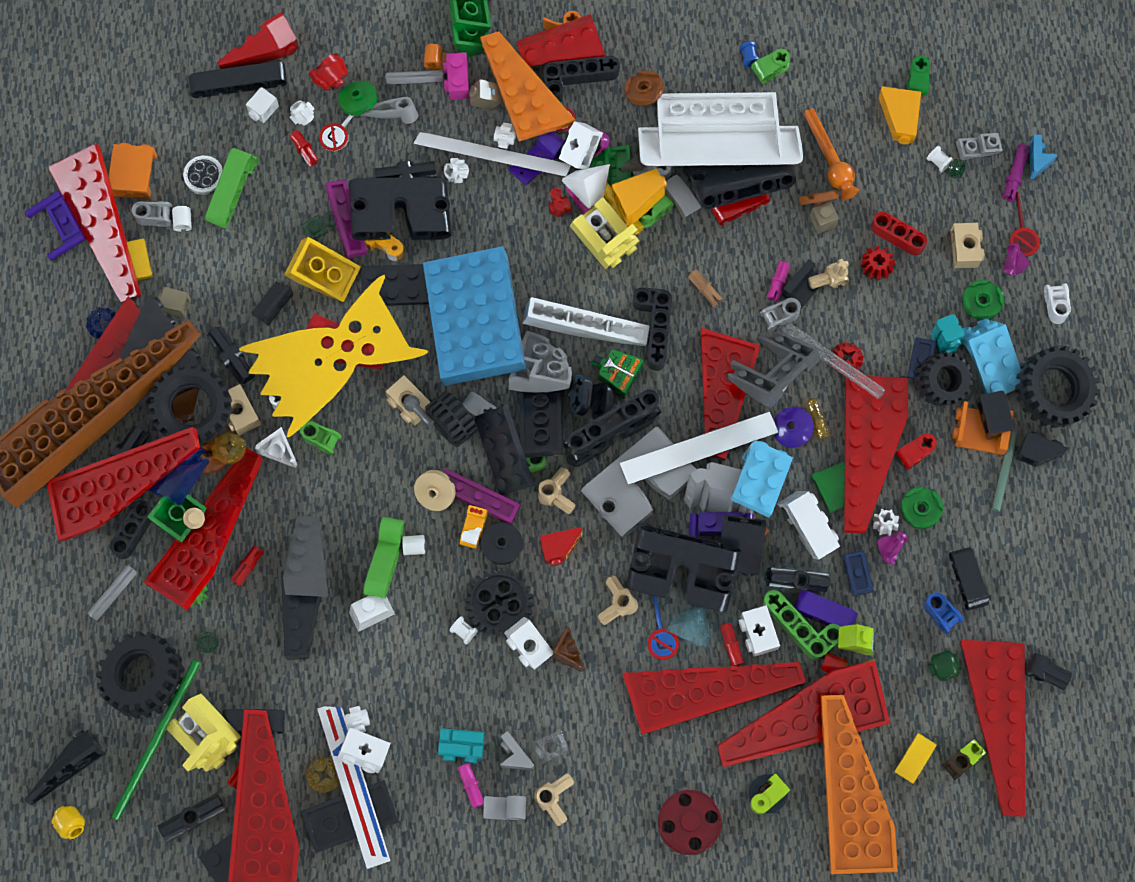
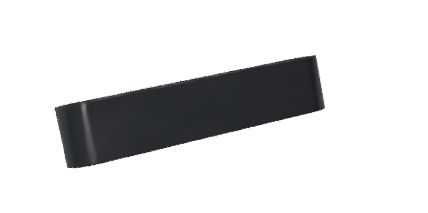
M279 61L197 72L189 75L190 94L193 98H199V96H202V98L218 96L219 93H222V95L239 93L241 90L242 92L253 91L261 87L263 89L275 88L278 85L282 87L287 84L285 64Z

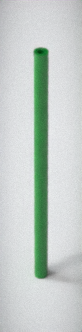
M193 659L120 798L111 816L116 820L121 818L201 662Z

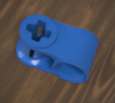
M938 592L932 593L924 600V609L945 634H948L950 629L958 622H963L964 619L960 612L951 605L943 594ZM931 599H936L939 602V608L932 607Z

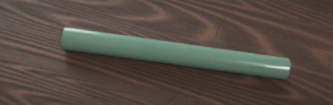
M1012 431L1010 432L1008 451L1004 454L992 510L1000 512L1018 435V433Z

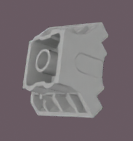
M710 462L707 464L706 469L699 468L690 473L684 501L689 509L699 505L703 512L754 513V510L730 500L742 471L741 469Z

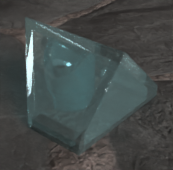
M694 606L672 618L666 631L706 648L711 638L706 609Z

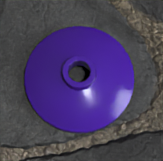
M800 407L785 408L774 419L778 430L774 437L785 447H800L807 443L813 434L814 423L812 417ZM793 422L795 427L788 429L789 423Z

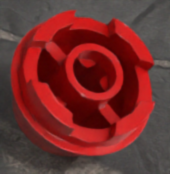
M335 53L321 61L316 70L312 69L308 75L311 77L312 83L328 91L333 87L337 89L344 83L343 79L349 73L343 57L340 58Z

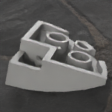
M526 331L522 340L526 370L510 374L509 390L537 393L569 388L572 370L567 363V356L560 347L555 348L552 346L548 338Z

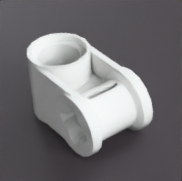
M1066 283L1062 284V286L1050 287V285H1045L1044 297L1047 303L1049 319L1055 324H1061L1071 312L1068 285ZM1056 310L1062 311V312H1063V315H1062V314H1058V313L1056 312Z

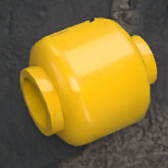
M62 806L55 811L51 823L61 838L74 839L83 832L85 820L76 807Z

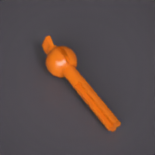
M814 108L807 109L803 115L830 166L827 172L828 182L832 187L842 190V201L853 198L860 191V189L852 185L855 179L854 169L848 163L840 161Z

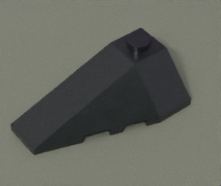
M82 730L73 736V740L67 744L25 798L27 804H35L106 754L92 732Z

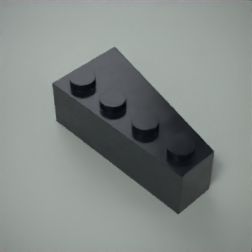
M281 571L284 656L287 660L309 659L321 597L285 595L284 571Z

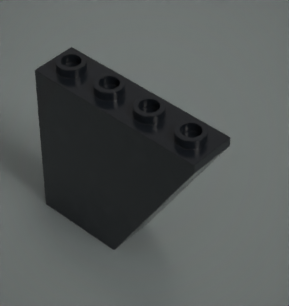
M152 295L147 297L119 358H127L130 356V352L145 348L149 345L148 342L153 339H161L165 336L166 332L174 328L173 325L176 322L170 314H164L161 309L164 306L157 296L155 298ZM194 348L188 349L173 367L182 368L184 364L196 366L199 364L198 359L200 356ZM155 386L136 404L137 406L150 398V392L154 391Z

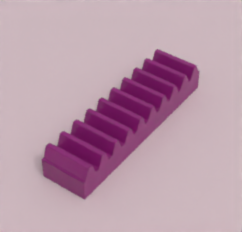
M346 179L326 183L325 192L328 195V201H330V208H332L336 229H338V235L341 238L340 242L343 245V251H345V258L366 255L365 241L354 240L351 235L349 189Z
M445 468L443 473L449 477V480L455 486V499H459L461 502L471 506L486 509L490 516L496 517L498 520L510 525L512 524L521 507L519 503Z

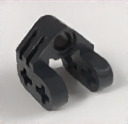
M582 374L571 377L568 400L570 402L569 409L572 413L584 416L588 412L589 407L593 406L592 418L595 420L613 409L615 396L613 386L606 383L592 384V379Z

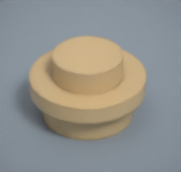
M190 508L183 515V522L190 529L200 528L204 524V513L198 508Z

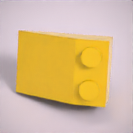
M307 237L301 240L284 276L303 286L344 302L361 266Z

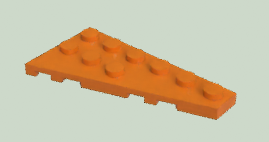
M499 31L480 37L519 142L571 126L574 121L576 122L573 116Z

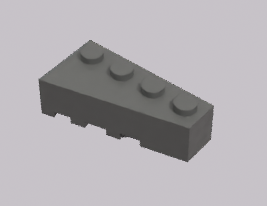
M298 516L283 574L285 595L328 597L319 517Z

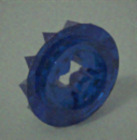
M99 307L97 310L91 311L86 323V328L90 335L100 339L116 313L108 307ZM101 316L107 321L104 323V330L97 324L100 322Z

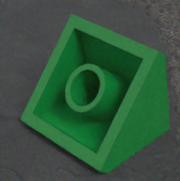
M172 483L147 518L160 530L182 542L191 531L183 522L184 513L190 508H198L204 513L207 508Z

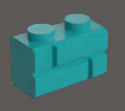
M953 314L937 320L929 335L932 341H936L935 348L938 354H953L958 350L957 347L962 344L961 339L965 333L961 325H958L957 317Z
M441 728L438 755L443 757V761L455 762L456 758L464 759L465 763L477 764V760H482L485 733Z

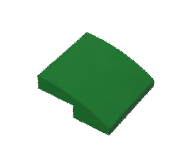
M630 145L611 148L608 146L598 156L592 158L590 168L610 164L607 182L610 186L632 178V152Z
M844 462L812 474L811 477L818 493L821 494L828 513L844 507Z

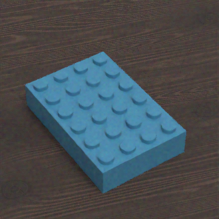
M504 247L424 262L423 267L439 373L444 385L447 386L526 370L508 255Z

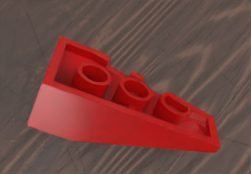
M280 12L259 26L261 30L254 36L250 34L245 38L244 45L234 47L217 62L219 69L260 64L294 54L297 48H299L297 38L283 13Z

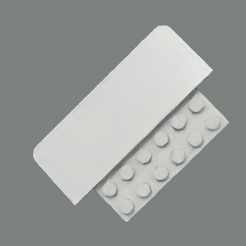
M776 92L662 94L657 100L658 127L638 128L640 162L647 166L799 164L803 160L798 126H779Z

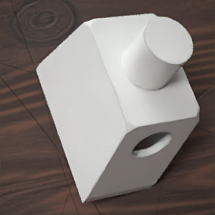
M367 596L351 604L349 611L358 632L395 614L387 596L385 599Z

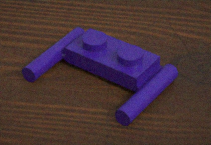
M59 190L25 211L26 216L30 218L46 208L64 244L47 254L51 261L86 240L67 201Z
M700 512V515L692 513L690 514L689 535L698 537V535H721L723 515L753 518V514H742V512Z

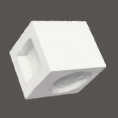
M262 87L246 103L248 115L254 121L260 120L262 123H265L279 107L277 98Z

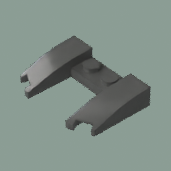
M778 329L775 330L777 336L775 338L768 339L764 335L758 337V342L783 359L766 376L734 360L731 362V368L735 370L734 374L728 373V379L746 394L770 408L783 396V389L802 371L808 373L819 362L818 348Z

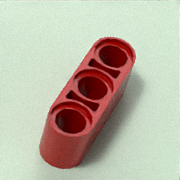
M768 194L712 208L711 211L718 224L724 225V222H731L741 217L743 213L748 214L760 208V205H767L771 199Z
M878 212L874 216L871 224V230L874 234L911 255L917 256L923 252L927 244V237L922 232L886 212ZM881 221L886 226H879L877 222ZM894 232H901L903 236H897ZM916 241L920 243L921 246H914L912 242Z

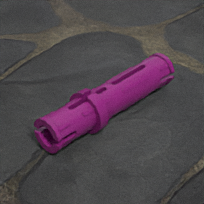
M1026 144L1018 145L1010 174L1005 180L1006 187L1002 199L1006 200V197H1008L1007 202L1015 200L1017 189L1022 183L1021 176L1031 149L1028 145L1025 149Z

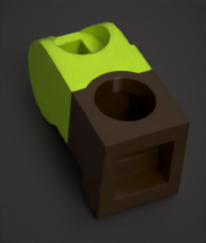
M974 739L943 763L942 766L956 780L979 761L978 759L986 751Z

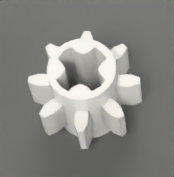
M301 100L297 101L290 108V119L295 125L297 123L299 125H307L314 118V107L309 101L307 103Z
M503 122L501 127L497 126L495 129L494 141L498 142V147L505 149L508 148L509 144L514 145L516 133L512 128V124Z
M451 158L450 163L445 164L444 174L449 182L463 183L462 178H467L469 168L464 163L465 160Z
M881 509L879 515L874 514L873 521L875 522L873 529H877L879 535L888 534L891 536L892 530H898L899 524L897 522L899 516H895L892 510Z
M359 706L349 708L350 714L345 715L348 730L352 728L360 732H366L365 726L370 725L367 710H361Z

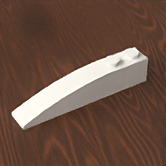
M533 297L526 304L522 323L579 337L646 346L649 325Z

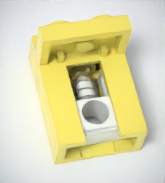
M604 197L597 201L584 215L581 214L570 224L571 229L605 269L610 266L612 268L616 267L622 262L620 258L624 254L629 256L637 250L636 245L639 240L634 235L637 232V228L633 224L627 227ZM591 219L599 220L600 226H593Z
M202 694L188 699L182 707L186 712L178 721L175 718L172 719L167 730L190 754L182 766L187 771L197 767V769L203 768L207 772L213 768L219 769L226 762L224 758L237 749L238 746L236 744L242 737Z

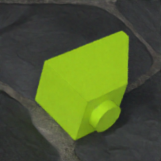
M859 624L839 627L838 648L864 655H873V628Z

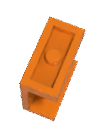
M128 143L113 144L109 181L114 196L151 199V189L149 187L153 158H157L154 147L146 144L140 146H133Z
M966 401L963 402L961 407H957L955 419L958 420V425L954 427L952 439H955L954 446L1004 456L1008 451L1011 431L999 433L994 439L987 440L978 409L968 408V402ZM1010 410V413H1011V416H1012V419H1013V412H1014V411H1011V410Z

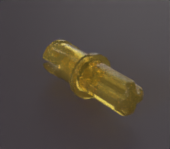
M811 398L807 400L806 406L814 423L817 440L829 437L830 433L824 420L826 417L822 415L817 399Z

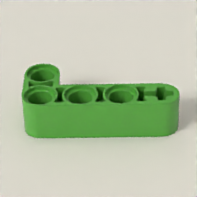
M237 148L231 149L206 213L205 220L224 229L228 226L248 173L253 174L255 165H258V157Z
M382 517L379 541L365 581L364 595L386 598L401 552L399 548L400 544L403 543L404 520Z
M771 590L767 592L763 599V606L767 605L770 616L808 658L814 661L820 660L838 645L840 626L830 624L818 634L779 591ZM770 599H777L776 604H769ZM783 605L784 607L777 613L778 608L780 609ZM789 613L793 621H784L782 614ZM804 629L807 632V637L800 638L796 631ZM834 631L837 634V639L830 640L827 632ZM811 646H820L822 649V653H813L811 650Z

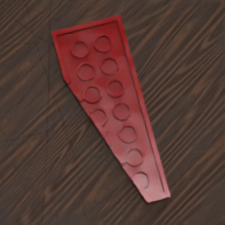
M847 374L845 376L844 533L865 534L908 418V378Z
M191 427L48 481L46 484L58 541L63 542L99 529L201 449L196 428Z
M248 448L243 450L203 503V506L207 508L204 512V524L200 528L191 529L182 542L175 540L144 581L147 586L186 611L214 575L263 461L259 454Z
M875 660L831 670L719 743L717 748L722 767L822 742L821 696L844 695L857 732L890 724Z
M244 709L228 882H297L299 844L267 711Z

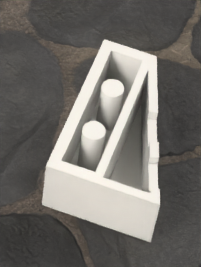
M796 491L776 503L779 508L784 507L790 517L787 519L790 525L794 524L799 533L798 537L813 559L819 560L840 547L837 542L839 538L833 529L830 530L827 524L828 518L823 511L820 512L817 507L818 501L813 493H809V491Z

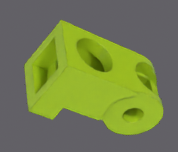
M776 773L768 780L771 786L762 794H757L752 798L750 807L754 813H766L790 791Z

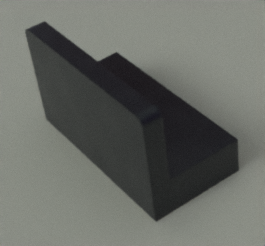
M810 259L789 281L782 292V296L786 299H797L801 305L800 309L804 307L820 288L812 289L808 284L809 277L819 275L813 270L815 263Z
M276 281L251 312L252 315L269 326L293 296L291 287L289 285L284 287Z
M1001 390L979 395L976 404L986 439H994L999 433L1013 431L1015 426L1005 392Z

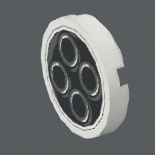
M202 155L195 157L184 168L183 177L185 184L190 191L196 194H210V192L215 191L223 168L218 160L211 156Z

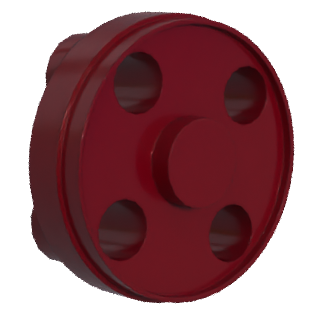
M683 790L671 795L662 805L657 821L658 831L663 842L671 850L682 855H698L707 851L717 841L722 828V818L716 803L706 794L695 790ZM682 795L688 796L690 798V805L682 806L679 803V797ZM706 813H714L717 821L713 824L708 823L705 819ZM664 822H671L674 825V831L671 833L664 832L662 824ZM697 839L701 844L700 849L692 850L689 847V841Z

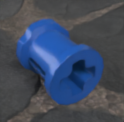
M750 41L739 46V51L742 52L744 57L743 65L746 68L751 67L756 60L760 59L755 50L757 47L755 42Z

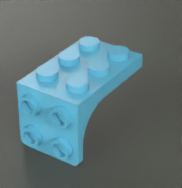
M983 319L978 321L977 325L972 328H962L965 334L961 342L972 357L984 394L1001 390L1005 394L1014 391L1015 385L1020 383L1016 376L1022 371L1006 324Z
M754 440L743 454L742 459L745 463L730 500L766 517H770L793 457L782 450L769 447L765 442Z

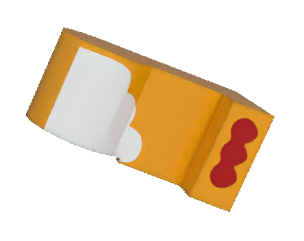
M393 236L387 240L365 241L366 248L373 251L376 247L386 253L387 257L392 261L401 260L404 256L403 244Z
M468 506L460 545L477 549L488 516L486 509Z

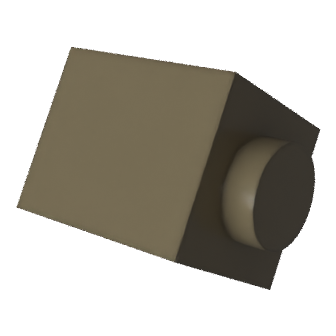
M480 79L469 90L470 105L492 110L501 103V94L496 83Z
M831 201L812 208L810 219L817 234L836 228L839 217Z
M164 287L163 292L158 295L159 300L164 306L161 308L162 311L185 318L191 302L189 294Z

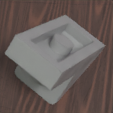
M508 731L501 736L503 742L500 745L507 754L511 752L513 755L500 764L501 768L533 770L535 768L534 764Z

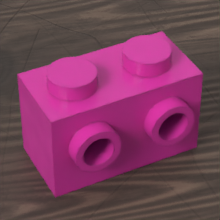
M446 54L447 61H443L444 73L448 74V80H444L445 92H449L450 100L470 99L467 54Z

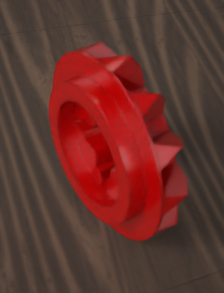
M846 341L842 344H837L830 356L832 366L842 374L857 372L861 368L864 358L861 348L855 346L854 343L850 344ZM843 353H845L846 355L853 354L850 359L851 362H849L848 360L842 361L844 357Z

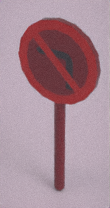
M1016 192L1020 229L1012 233L1010 244L1017 243L1020 251L1027 257L1037 252L1040 247V239L1035 231L1024 228L1020 194Z

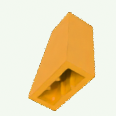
M881 87L879 93L881 107L893 140L901 144L913 143L915 140L921 92Z
M657 168L612 185V197L627 227L637 222L665 195L667 183L665 177L659 174Z

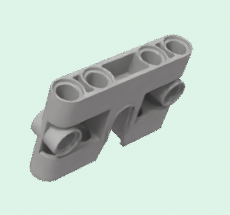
M655 427L581 490L599 511L601 517L606 519L622 538L629 535L652 515L653 509L635 482L627 483L620 463L674 445L659 427ZM689 463L645 478L644 480L652 489L670 500L687 486L690 473L697 469ZM608 504L612 505L614 511L606 512L603 507Z

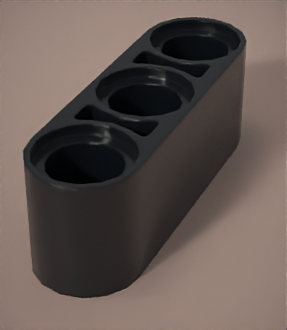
M139 500L133 505L110 543V550L117 558H129L151 524L147 516L153 507L147 501ZM148 508L146 515H139L141 509ZM137 526L135 533L128 534L130 527ZM126 544L124 551L117 552L119 545Z
M967 547L949 552V559L953 562L951 565L956 581L960 583L958 587L963 602H966V610L969 611L988 606L989 597L972 548Z
M223 709L222 716L237 733H242L244 709ZM246 709L267 711L272 734L274 732H277V734L284 733V710Z

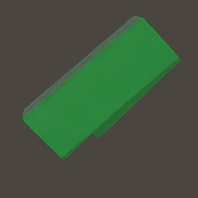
M449 0L454 46L459 53H466L467 57L484 53L480 37L488 35V31L492 28L487 0Z

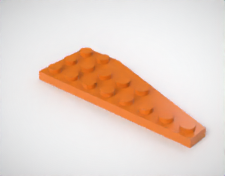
M844 695L821 696L830 874L898 872L895 825L879 789V784L854 725Z

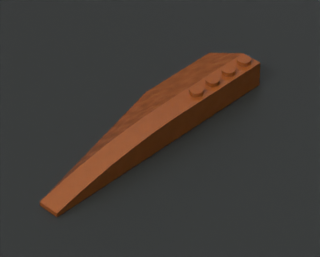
M187 320L169 330L161 339H153L148 342L149 345L145 348L130 352V356L127 358H119L91 374V378L86 381H78L74 384L75 387L68 391H60L52 400L48 401L46 399L39 403L0 436L1 496L18 508L124 417L154 387V383L156 381L159 382L163 378L162 374L164 372L168 373L201 335L191 321Z

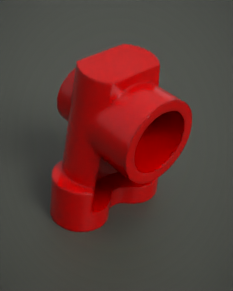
M558 188L551 190L550 197L552 202L548 203L550 214H555V217H561L564 213L571 212L568 197H561L562 192Z

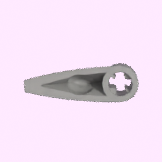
M409 97L376 103L371 110L367 109L362 114L363 116L381 119L401 118L403 123L406 124L413 123L419 116L412 99Z

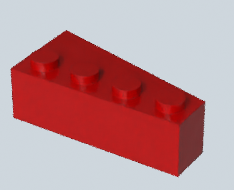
M591 14L517 41L520 55L529 66L557 61L605 57Z

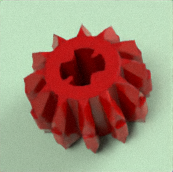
M878 245L875 247V250L870 247L867 253H863V260L860 262V266L864 267L863 274L870 273L869 279L874 275L876 280L879 281L881 276L886 279L889 274L893 273V266L896 261L892 259L893 253H886L887 247L882 251Z

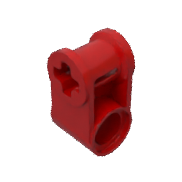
M925 433L911 443L909 442L901 447L895 454L905 468L909 470L912 468V465H917L933 452L937 445L936 438L932 434ZM928 442L930 444L929 447L922 446V443Z

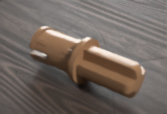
M694 270L689 274L688 278L698 288L699 294H703L713 307L717 305L716 300L718 302L722 301L723 298L711 286L712 283L708 282L698 270Z

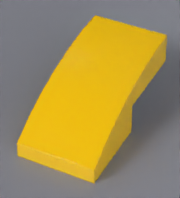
M917 733L894 772L909 782L914 783L937 744Z

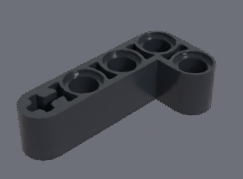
M614 56L550 62L543 68V81L550 91L559 92L554 94V96L561 102L563 100V85L615 80L619 76L620 61ZM594 69L595 72H589L587 70ZM569 71H574V72H576V73H575V74H569L568 72H569ZM550 73H555L556 75H555V76H549L548 74H550Z
M641 287L634 291L633 306L639 311L652 312L647 365L650 369L659 371L664 368L666 363L672 295L664 289ZM645 297L647 301L639 302L637 298ZM665 299L667 303L660 304L657 300ZM663 318L666 322L660 324L656 322V319ZM661 337L664 341L656 343L653 339ZM656 351H660L659 362H655L654 359Z

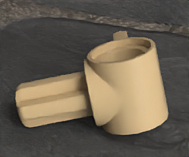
M839 259L838 262L827 266L824 273L809 277V286L814 289L827 284L830 287L832 286V288H838V285H846L849 282L847 276L848 261Z
M561 467L551 479L540 483L538 499L543 505H555L565 513L570 514L574 510L575 504L561 495V486L570 476V472L566 468ZM548 490L551 491L552 494L546 495L543 492Z
M616 576L609 577L606 581L608 588L614 596L612 598L613 605L598 615V619L603 625L608 624L619 615L622 617L631 615L638 608L637 600L629 589H624ZM629 599V603L626 606L622 607L623 602Z
M568 773L552 784L547 782L537 788L534 793L535 802L539 804L542 811L546 810L557 826L567 821L566 815L557 802L559 801L558 795L574 784L572 777ZM543 790H547L550 793V799L545 803L540 800V793Z

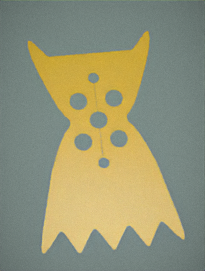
M385 275L377 278L362 293L345 314L338 328L299 330L239 348L243 352L258 354V358L251 367L249 374H267L270 376L260 394L282 397L272 416L293 417L287 437L296 433L335 397L348 381L357 364L373 365L417 358L429 352L424 349L409 347L379 295ZM352 321H359L362 328L358 333H352L349 330V324ZM375 326L381 328V331L377 334L373 332ZM326 336H330L334 340L333 346L329 349L321 346V340ZM344 340H351L354 343V348L351 352H344L342 350L341 344ZM366 343L374 346V353L370 356L364 355L361 351L362 346ZM317 358H320L322 360V365L316 366L314 363ZM337 359L346 361L347 365L343 371L334 369L333 365Z

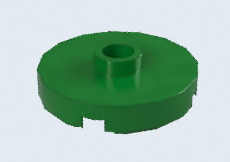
M355 81L342 89L338 102L344 113L351 116L362 115L367 109L371 110L375 106L378 94L370 82Z
M977 280L965 289L962 304L966 313L972 318L978 320L992 319L1001 311L1004 304V296L997 285L987 280ZM979 299H984L986 303H980Z
M917 487L905 494L901 501L900 511L907 524L914 528L926 529L939 521L943 512V504L935 491L925 487ZM918 506H923L925 511L920 512Z

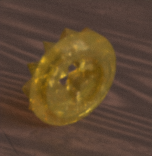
M230 431L219 435L212 444L214 457L225 464L238 462L243 458L246 451L244 439L238 433L233 434ZM228 441H230L231 446L235 447L231 448L230 454H228L225 448Z
M322 757L314 760L307 768V782L316 792L328 793L334 790L340 783L332 759ZM328 766L327 774L332 779L324 778L319 784L320 776L315 771L323 772Z

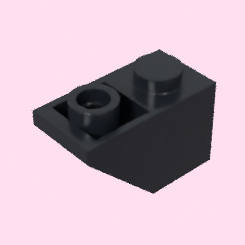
M1028 432L1022 441L1016 459L1037 467L1062 457L1068 447L1063 446L1057 440L1050 441L1043 438V435L1040 433Z

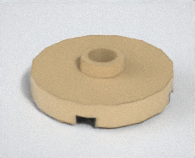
M429 470L421 474L414 485V493L418 502L432 511L446 509L454 501L456 495L454 483H451L445 473L438 470Z

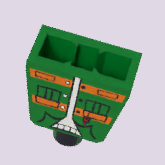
M612 350L607 358L596 354L591 364L600 369L598 380L613 386L615 393L625 399L643 367L644 360Z

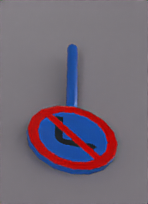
M652 596L658 630L650 635L648 650L654 658L668 660L677 654L679 640L673 631L662 628L657 597Z

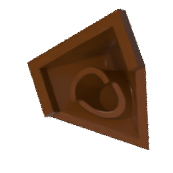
M185 389L177 394L173 401V415L182 424L193 419L199 389Z
M570 627L565 628L553 651V660L580 672L584 671L585 665L580 659V653L575 640L571 636Z

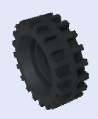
M1059 345L1030 356L1028 361L1021 365L1020 368L1023 370L1016 376L1020 383L1015 385V390H1020L1021 396L1017 397L1018 402H1024L1025 407L1022 408L1024 413L1028 411L1032 413L1031 420L1039 419L1041 420L1040 425H1051V428L1065 427L1084 419V416L1092 412L1091 407L1096 406L1098 403L1094 398L1100 394V389H1096L1095 384L1099 383L1100 379L1099 377L1094 378L1093 372L1096 371L1095 366L1091 368L1088 366L1087 362L1090 359L1087 356L1084 358L1079 356L1081 351L1077 349L1070 351V346L1059 348ZM1056 369L1068 378L1072 394L1067 404L1055 406L1044 398L1040 388V380L1047 370Z
M184 364L182 368L172 367L173 371L168 374L164 372L162 374L163 378L159 382L156 381L154 383V391L150 392L151 403L148 404V407L151 411L150 417L164 437L193 427L197 430L200 447L204 446L203 443L210 441L212 443L218 434L222 435L224 433V427L230 423L229 417L233 412V408L231 407L232 398L228 388L219 375L217 376L209 368L208 370L203 368L202 365L197 364L195 367ZM189 388L202 390L209 396L211 402L210 413L207 418L195 425H184L177 421L172 411L173 401L177 394Z
M136 631L135 637L126 634L124 635V641L119 642L115 640L113 642L115 647L111 651L106 649L104 653L108 656L105 661H99L102 671L96 672V677L101 680L100 683H97V688L103 692L100 694L101 697L127 717L131 715L135 719H140V715L150 718L152 717V711L160 714L163 712L161 707L164 704L170 705V698L173 694L175 695L178 684H181L183 680L180 676V673L185 672V668L180 664L183 660L176 653L177 650L160 636H155L152 632H147L144 635L141 631ZM143 655L152 657L156 664V670L150 683L141 690L135 692L127 691L122 685V676L127 665L135 658Z

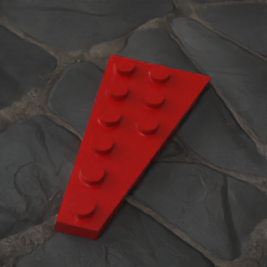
M701 328L704 434L737 423L746 393L728 379V373L734 374L735 371L731 368V362L734 360L753 369L760 345ZM728 450L711 457L725 461Z

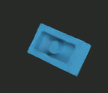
M1036 134L1033 135L1030 141V179L1036 178L1054 163L1058 156L1057 154L1044 153L1045 143L1042 142V135Z

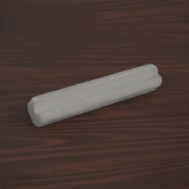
M443 70L388 72L385 75L386 84L443 82L444 72Z
M126 566L89 610L88 615L97 621L137 572L132 567Z

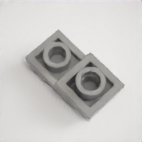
M998 133L980 134L977 138H960L956 141L960 160L990 156L1003 151Z
M674 175L666 180L665 195L674 202L682 218L701 208L691 190L678 175Z

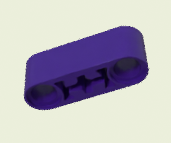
M800 590L794 604V608L798 612L803 613L804 617L826 626L830 624H836L840 627L854 625L858 615L856 611L806 590Z

